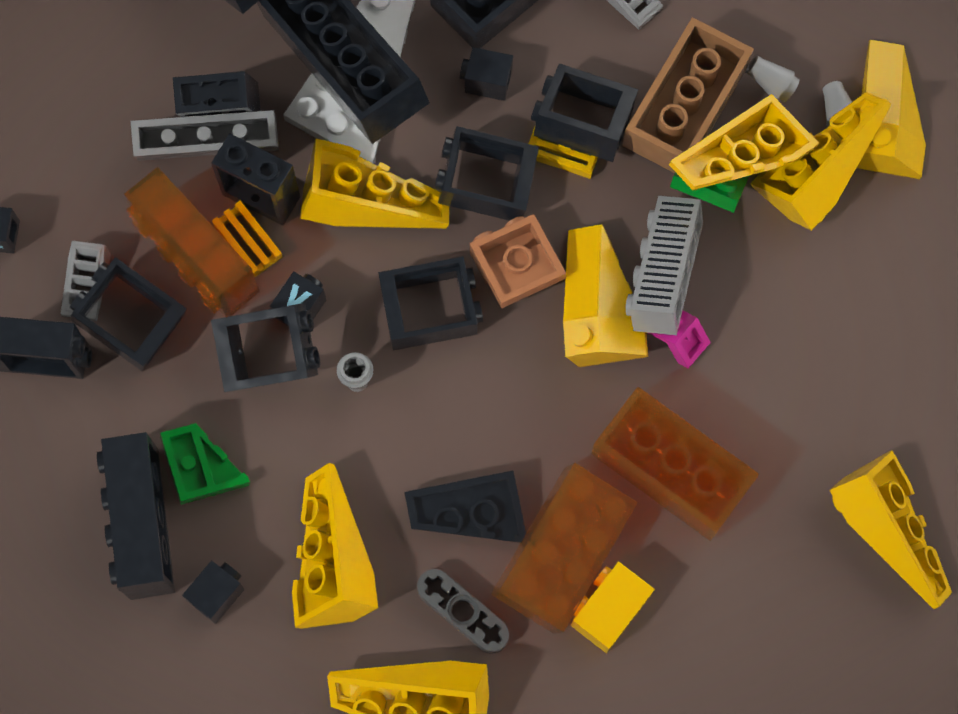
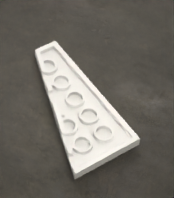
M361 0L356 8L401 57L408 33L407 29L411 13L413 12L416 0ZM311 73L283 114L284 120L317 139L351 146L361 152L360 157L375 164L376 152L381 139L371 144Z

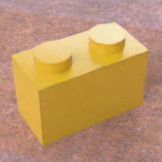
M619 561L613 569L607 565L593 582L598 587L590 599L583 595L570 612L575 616L571 627L606 654L655 590Z

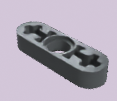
M430 569L420 576L417 583L418 594L429 607L482 651L493 654L505 648L509 639V630L499 617L443 571ZM438 579L442 580L441 589L448 596H450L452 590L458 593L450 598L445 609L439 606L444 603V598L438 593H433L431 596L426 594L428 590L427 580L432 582ZM467 601L473 606L474 614L470 620L461 622L453 617L452 608L457 602ZM481 613L487 617L482 620V624L492 630L496 626L500 629L498 636L501 642L498 644L495 641L486 644L484 642L485 633L478 627L475 633H471L468 630L477 623Z

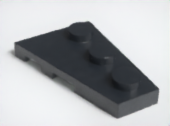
M513 470L404 492L411 529L528 544Z

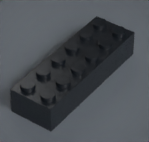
M259 0L257 2L265 19L371 144H374L430 103L417 75L350 0Z

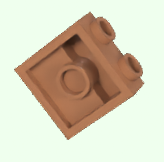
M534 214L526 218L523 216L516 217L510 220L504 228L495 232H483L470 243V255L485 283L489 284L501 309L566 279V272Z

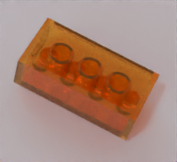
M158 167L124 193L129 204L126 211L134 220L132 223L144 238L150 236L156 244L155 249L168 264L171 261L179 270V276L191 289L196 285L197 290L202 295L201 300L212 313L215 314L220 311L225 317H230L260 292L252 268Z
M640 387L635 389L596 440L591 453L709 541L714 538L759 476V473Z
M576 463L565 467L491 595L553 634L564 632L638 502Z

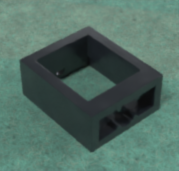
M559 63L554 76L547 75L542 89V95L545 96L543 102L537 100L531 115V120L536 122L533 136L613 162L632 115L639 89ZM559 92L615 109L608 130L552 112Z
M245 71L173 77L175 112L181 117L222 114V111H229L228 114L261 111L258 82Z
M456 126L452 138H445L441 157L446 158L447 161L445 170H438L434 189L440 191L438 203L508 221L524 216L539 146ZM459 150L517 164L510 202L452 188Z
M229 133L211 162L222 195L235 202L241 200L245 207L283 226L300 199L293 165ZM254 196L260 197L258 202H253L252 198Z
M464 256L378 272L393 350L477 335V323L483 322L480 301L473 302L470 289L476 288L475 276L472 267L466 268ZM457 278L465 321L405 332L396 289Z
M115 257L109 265L103 262L94 273L92 280L96 283L89 292L86 293L82 290L69 307L73 310L71 321L143 372L184 317L187 308ZM116 277L166 311L136 352L86 317Z
M305 303L211 320L224 392L305 379L318 375L317 368L320 367V355L317 347L313 346L311 332L314 329V322L311 312L306 310ZM287 316L297 370L248 378L239 324Z
M0 316V371L83 379L85 368H89L91 365L92 348L88 346L89 344L74 323Z

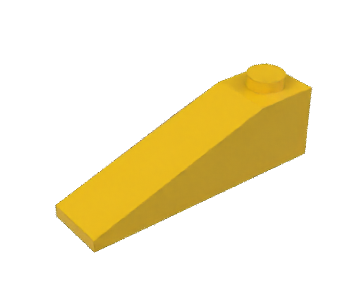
M869 40L861 96L867 92L884 98L890 102L891 107L857 168L921 179L926 143L904 45Z
M864 93L832 116L830 126L813 136L819 142L817 148L794 164L761 172L750 183L751 186L789 220L812 231L817 224L823 221L825 216L838 202L890 109V102L873 94Z
M770 94L672 159L669 166L692 190L794 164L817 148L819 142Z
M316 138L303 189L301 219L344 227L447 229L450 206L438 203L439 191L413 178L405 180L389 172L391 167L382 162L377 166L360 157L361 152L351 146Z
M602 224L568 230L563 315L565 357L578 367L648 357L647 333L633 331L631 316H626L627 296L633 292L625 279L618 257Z
M893 450L845 476L829 491L832 494L834 506L843 514L847 523L933 609H936L944 603L952 591L937 551L933 547L927 546L924 539L923 528L927 527L923 515H915L909 496L915 494L912 485Z
M328 463L305 478L301 522L306 525L303 545L297 546L296 558L302 559L300 579L293 580L292 587L295 628L300 629L354 622L378 608L373 568L335 464Z
M449 660L330 671L327 676L331 707L348 714H487L489 701L487 664Z

